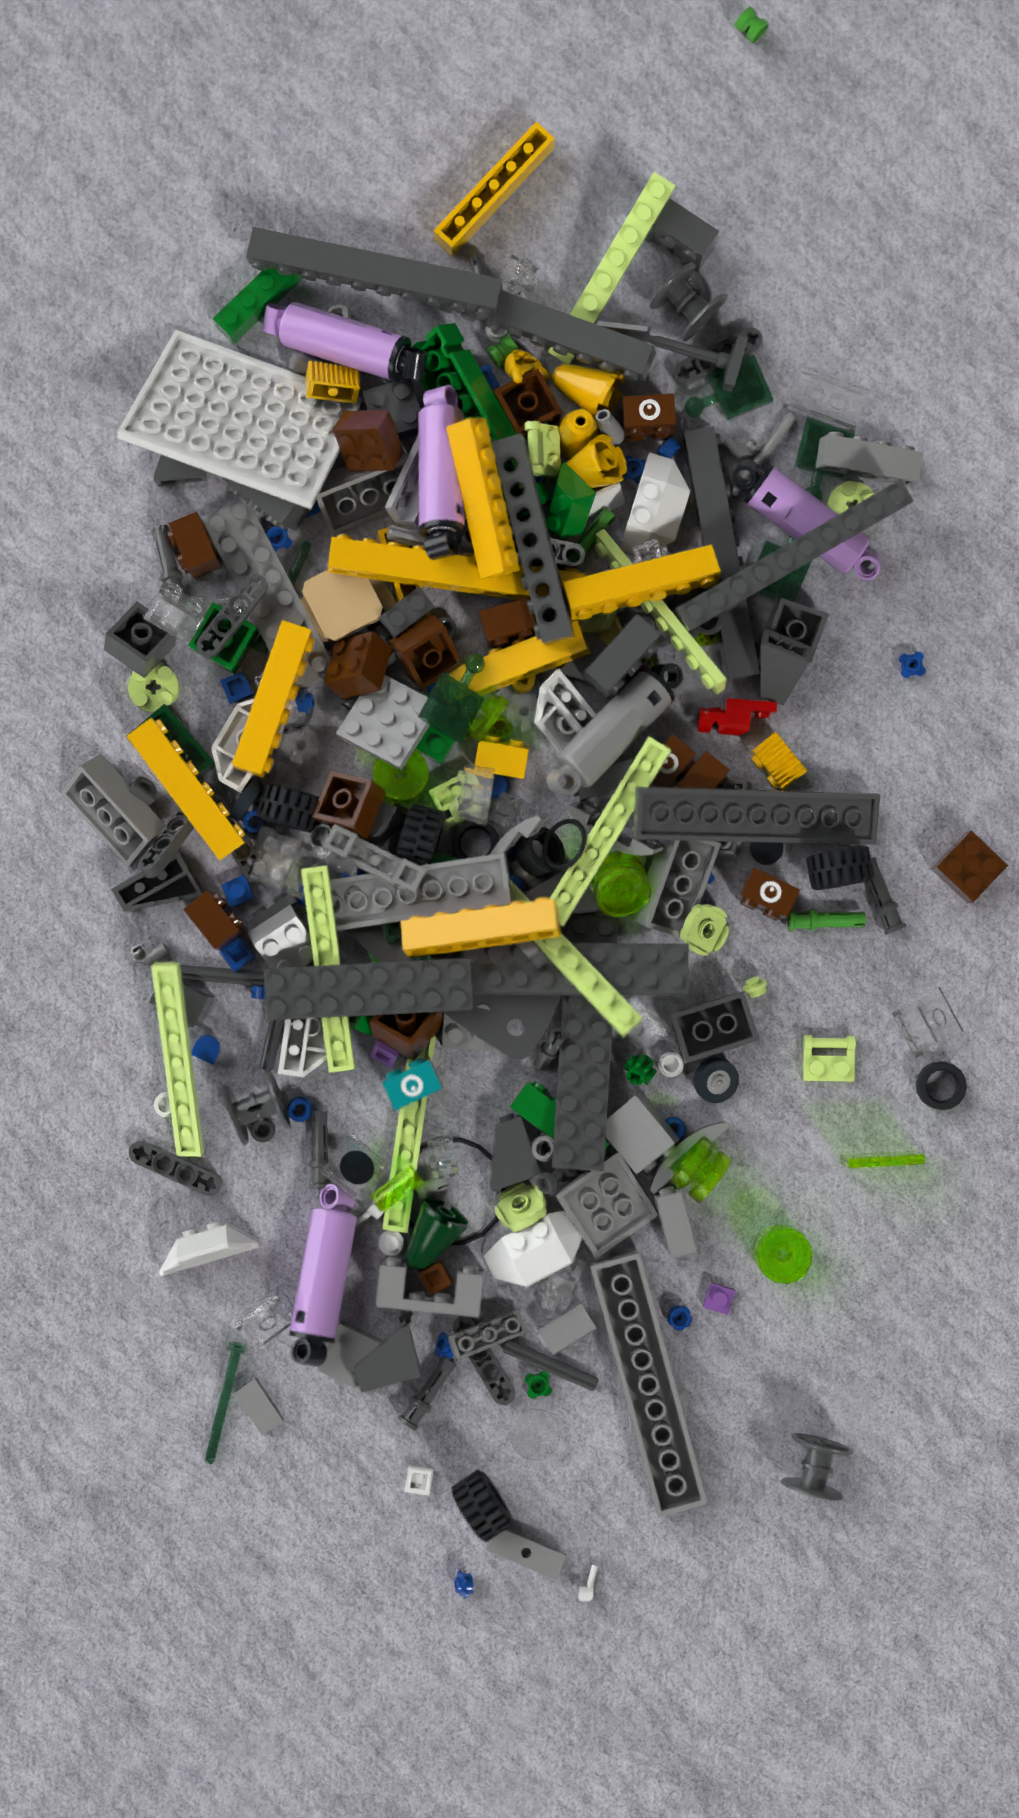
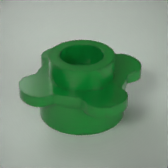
M541 1371L540 1374L535 1375L529 1373L525 1376V1382L528 1384L529 1389L527 1391L529 1398L535 1399L543 1395L549 1396L552 1393V1388L548 1383L550 1377L548 1372ZM539 1382V1383L541 1384V1386H540V1387H537V1386H536V1383Z

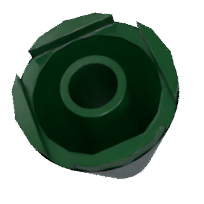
M426 1197L424 1202H422L405 1254V1258L408 1260L407 1264L414 1270L427 1269L468 1226V1220L461 1212L453 1206L450 1210L443 1207L445 1202L440 1199Z

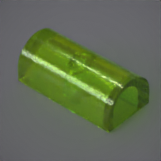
M410 1165L370 1197L380 1211L386 1212L422 1184L424 1180L417 1170Z

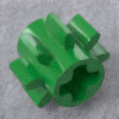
M632 1054L623 1067L627 1071V1079L635 1085L643 1083L648 1085L657 1072L653 1068V1060L645 1054H639L638 1056Z

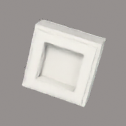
M408 1465L404 1492L430 1496L434 1468Z

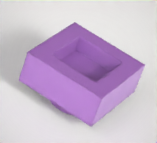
M377 1041L370 1056L392 1068L400 1053Z
M710 1282L703 1307L728 1315L735 1289Z

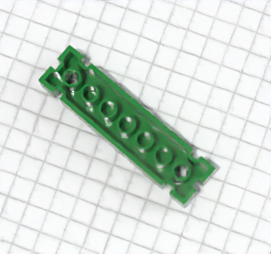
M456 323L437 325L424 336L426 341L417 342L412 346L429 353L424 378L419 380L425 392L445 385H451L457 393L458 408L463 412L464 420L468 418H486L491 442L516 435L470 349H463L461 344L465 340ZM517 460L507 462V472H513L517 469ZM539 482L536 485L543 506L551 498L543 483ZM521 484L516 485L512 490L513 497L521 496L524 493V486ZM502 490L504 500H506L504 491ZM524 509L519 513L518 519L520 522L531 515L529 513L530 510ZM507 515L509 525H512L510 515Z

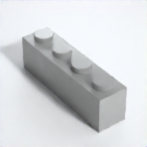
M829 432V434L819 440L816 469L895 483L902 479L905 486H911L920 480L923 452L915 451L913 446L902 445L899 448L891 446V442L887 441L873 443L868 442L866 437L854 436L852 439L844 437V434L841 432Z

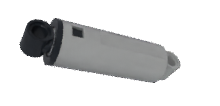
M660 663L653 666L651 670L642 668L558 753L557 761L561 768L553 769L548 774L547 786L549 790L557 794L570 795L577 792L580 786L586 788L592 786L675 700L671 689L677 688L682 683L683 671L681 667L674 663ZM665 671L668 672V680H667V681H665V679H664V673H665ZM563 776L566 777V784L564 787H562L561 785V778Z

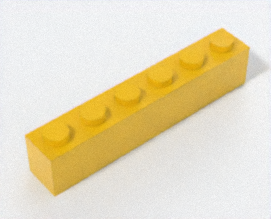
M536 121L433 230L434 241L453 257L554 150L555 138Z
M468 418L447 426L446 429L480 579L497 578L519 571L518 556L514 547L512 529L509 525L507 507L502 494L501 480L498 476L495 454L492 449L486 418Z
M711 544L563 582V591L571 620H585L594 614L602 612L608 614L616 611L618 608L626 606L636 607L645 601H660L669 595H683L700 587L705 589L713 587L716 583H719L721 571Z
M282 620L232 762V766L235 769L264 778L266 772L270 773L274 758H271L274 748H279L282 734H279L282 724L286 725L290 717L291 710H288V706L291 700L295 701L298 694L299 686H296L299 676L303 677L306 671L307 662L304 660L307 652L311 653L315 645L316 639L313 638L311 629Z
M571 620L575 637L545 645L542 643V640H537L535 635V637L527 640L526 638L517 639L511 643L512 646L505 649L502 647L492 649L488 652L489 655L482 658L476 656L467 659L464 665L438 680L445 704L451 708L511 685L514 682H519L591 654L582 625L577 620Z
M150 718L126 737L220 861L245 843L242 837L246 834L237 822L232 825L228 820L227 816L230 813L223 803L216 804L211 796L215 793L205 781L201 784L196 775L199 774V771L191 761L187 763L181 757L184 751L175 740L169 741L165 735L168 730L160 719L154 721L153 718Z
M548 897L537 898L534 902L528 903L514 901L507 906L487 905L484 909L479 910L465 908L459 910V913L452 914L438 912L434 916L425 918L423 916L409 917V920L401 921L403 951L409 958L561 936L558 906L554 899Z

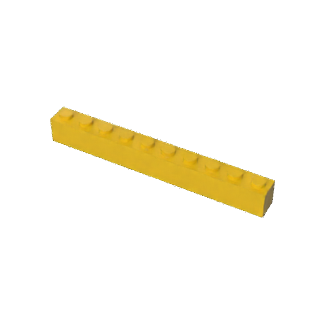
M337 535V537L331 538L327 573L512 600L526 597L529 600L531 599L529 589L524 590L521 575L525 574L522 565H519V571L497 578L480 579L476 557L473 553L431 560L426 554L424 546L406 548L403 547V544L397 542H388V545L379 544L377 540L364 538L362 541L352 540V537L348 535ZM540 564L539 567L531 566L533 572H539L543 568V564ZM575 568L558 570L562 587L565 581L585 577V573H579V570ZM548 584L540 585L537 590L538 596L546 597L550 592V587Z

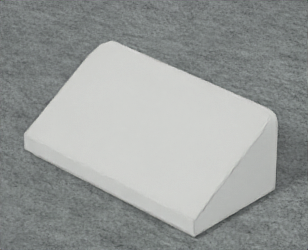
M620 483L608 485L595 492L596 496L587 522L597 518L603 508L611 511L624 505L625 500Z

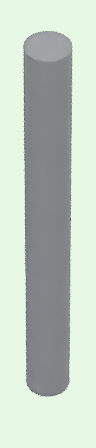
M791 413L786 415L753 461L759 467L762 466L796 420V417ZM745 470L742 477L746 480L752 479L751 473ZM734 486L730 491L731 496L737 499L743 490Z

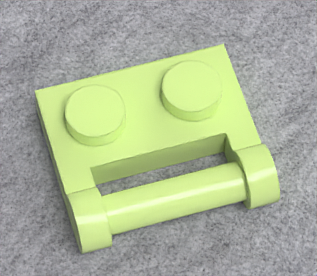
M538 421L525 422V431H527L528 454L534 476L557 478L561 467L559 426L542 424Z
M804 1035L802 1080L854 1082L855 1036H847L846 1038H812V1035ZM812 1048H846V1056L812 1055Z

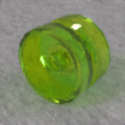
M416 749L402 770L378 758L373 765L374 782L386 792L384 799L394 805H406L417 802L425 794L429 786L430 774L426 760ZM399 773H405L407 776L406 778L400 777L397 779Z
M619 851L607 855L590 883L598 907L605 914L613 917H625L635 914L648 903L652 893L641 860L636 855Z
M704 1137L686 1153L672 1175L673 1178L670 1179V1182L680 1190L686 1188L692 1182L688 1195L698 1203H701L715 1188L732 1161V1158L722 1151L716 1152L710 1158L714 1145Z
M776 1224L769 1226L759 1233L754 1242L753 1257L756 1266L766 1278L775 1283L789 1284L796 1282L807 1274L812 1265L813 1252L810 1242L801 1232L789 1225ZM784 1249L786 1255L782 1258L778 1257L780 1255L779 1251Z

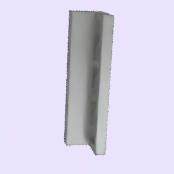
M419 436L415 440L385 505V509L397 526L419 528ZM398 499H399V507H398V510H397V509L395 508V506H396V504H397V502H398Z

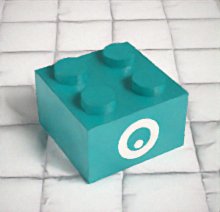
M424 1057L410 1063V1069L402 1072L401 1068L385 1075L387 1080L382 1082L395 1111L444 1087L431 1059L425 1061Z

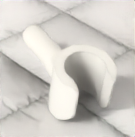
M374 1202L363 1215L357 1218L356 1227L371 1215L378 1220L384 1213L385 1207L379 1202Z
M592 1565L587 1586H579L578 1598L580 1601H590L593 1598V1586L598 1566Z

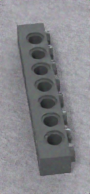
M518 434L491 442L495 454V463L499 472L498 476L501 480V489L504 491L506 499L504 502L507 507V515H510L512 523L510 525L512 538L516 540L518 550H515L518 556V565L523 566L525 573L521 575L524 590L529 589L531 597L530 600H527L531 615L536 616L537 625H534L537 640H542V643L547 645L575 637L525 438ZM517 460V469L513 472H507V462ZM519 484L523 485L524 493L519 497H513V488ZM524 509L530 510L531 516L529 520L520 522L518 519L519 513ZM530 534H535L537 536L536 544L533 547H526V537ZM536 559H542L543 568L539 572H533L531 569V564ZM542 584H548L550 587V592L546 597H539L537 593L539 586ZM548 609L556 611V618L552 622L544 620V613Z

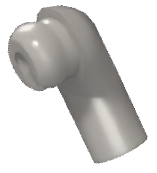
M163 943L153 950L143 948L140 945H135L130 950V955L135 962L148 966L153 965L170 953Z

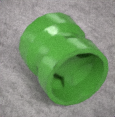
M750 6L739 16L734 27L739 32H744L747 35V39L754 44L765 33L769 23L764 18L760 19L757 16V12Z
M506 334L500 338V345L492 344L486 348V351L493 363L501 370L505 367L507 356L518 349L511 337Z

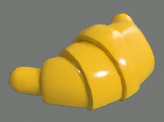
M516 349L505 360V371L515 383H521L523 375L537 368L545 380L550 377V373L530 352Z

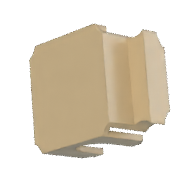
M327 570L304 582L302 590L304 597L300 599L324 645L334 644L333 641L338 642L379 620L382 613L384 614L397 604L385 581L327 573Z

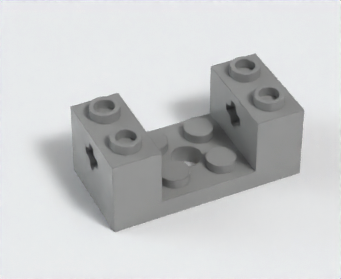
M388 1256L387 1260L382 1261L379 1272L376 1307L479 1317L484 1270H479V1265L464 1264V1268H458L455 1298H452L450 1293L436 1292L435 1296L425 1295L424 1290L410 1289V1293H405L407 1262H403V1258L397 1256Z

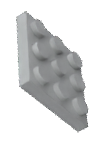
M385 675L380 691L359 696L336 734L339 738L402 770L439 712L441 705Z
M618 1151L604 1159V1171H586L554 1194L596 1259L658 1216L655 1208Z

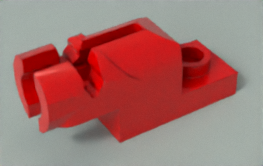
M726 698L724 709H721V706L699 708L697 732L709 733L712 725L715 724L717 734L743 735L750 730L751 713H755V718L769 719L770 715H774L777 712V702Z

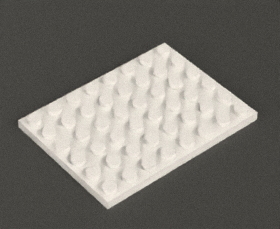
M175 330L118 429L117 438L311 509L340 451L333 428L344 411H360L364 398L358 396L356 404L306 398L304 376Z

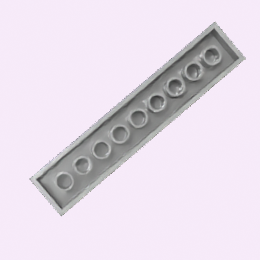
M636 1250L589 1263L657 1516L659 1518L707 1505L706 1495L640 1252Z

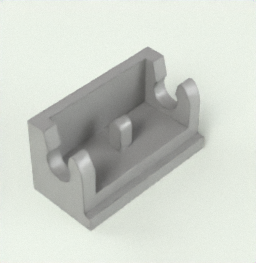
M581 1303L538 1331L552 1355L555 1356L598 1328Z

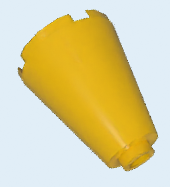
M567 363L557 366L552 375L554 387L594 417L603 409H607L613 414L622 396L619 386L625 383L624 376L617 372L611 373L605 370Z
M583 409L567 413L556 424V426H559L560 453L567 459H571L594 437L600 435L596 418Z
M605 434L594 437L566 462L590 488L617 484L623 481L622 475L627 471L626 460L619 446L615 448L611 443L613 439Z

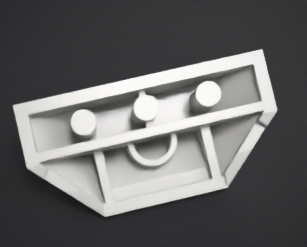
M649 452L620 547L622 551L644 558L675 541L690 489L673 459Z
M557 669L540 686L534 723L555 749L560 752L596 716V713L561 670Z
M254 699L238 703L211 747L219 781L241 794L255 779L256 775L235 769L232 766V762ZM289 704L288 710H292L293 705ZM282 724L279 734H282L285 728L284 724Z
M322 1018L285 1020L278 1074L305 1077L327 1060Z
M565 1211L549 1213L534 1224L523 1228L520 1232H511L502 1237L483 1257L494 1279L528 1287L572 1264L582 1238Z
M221 1220L207 1224V1229L198 1232L197 1228L183 1231V1236L176 1240L159 1271L160 1277L259 1248L262 1245L261 1241L230 1223L222 1225Z

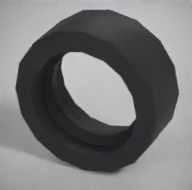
M479 819L467 820L460 824L452 838V848L456 858H471L464 854L461 849L462 837L471 829H480L488 834L491 846L485 856L490 855L499 842V835L495 828L487 821Z
M541 827L536 835L528 838L523 835L516 844L518 863L526 873L536 878L547 877L557 871L548 865L542 864L536 858L532 848L533 839L543 845L544 839L550 830L548 828ZM553 833L548 843V856L554 864L562 865L565 861L564 846L558 835Z
M940 1061L923 1067L917 1077L916 1090L921 1101L928 1107L947 1110L959 1105L963 1100L967 1090V1083L964 1074L954 1064ZM936 1071H946L955 1079V1093L947 1100H935L927 1091V1080Z

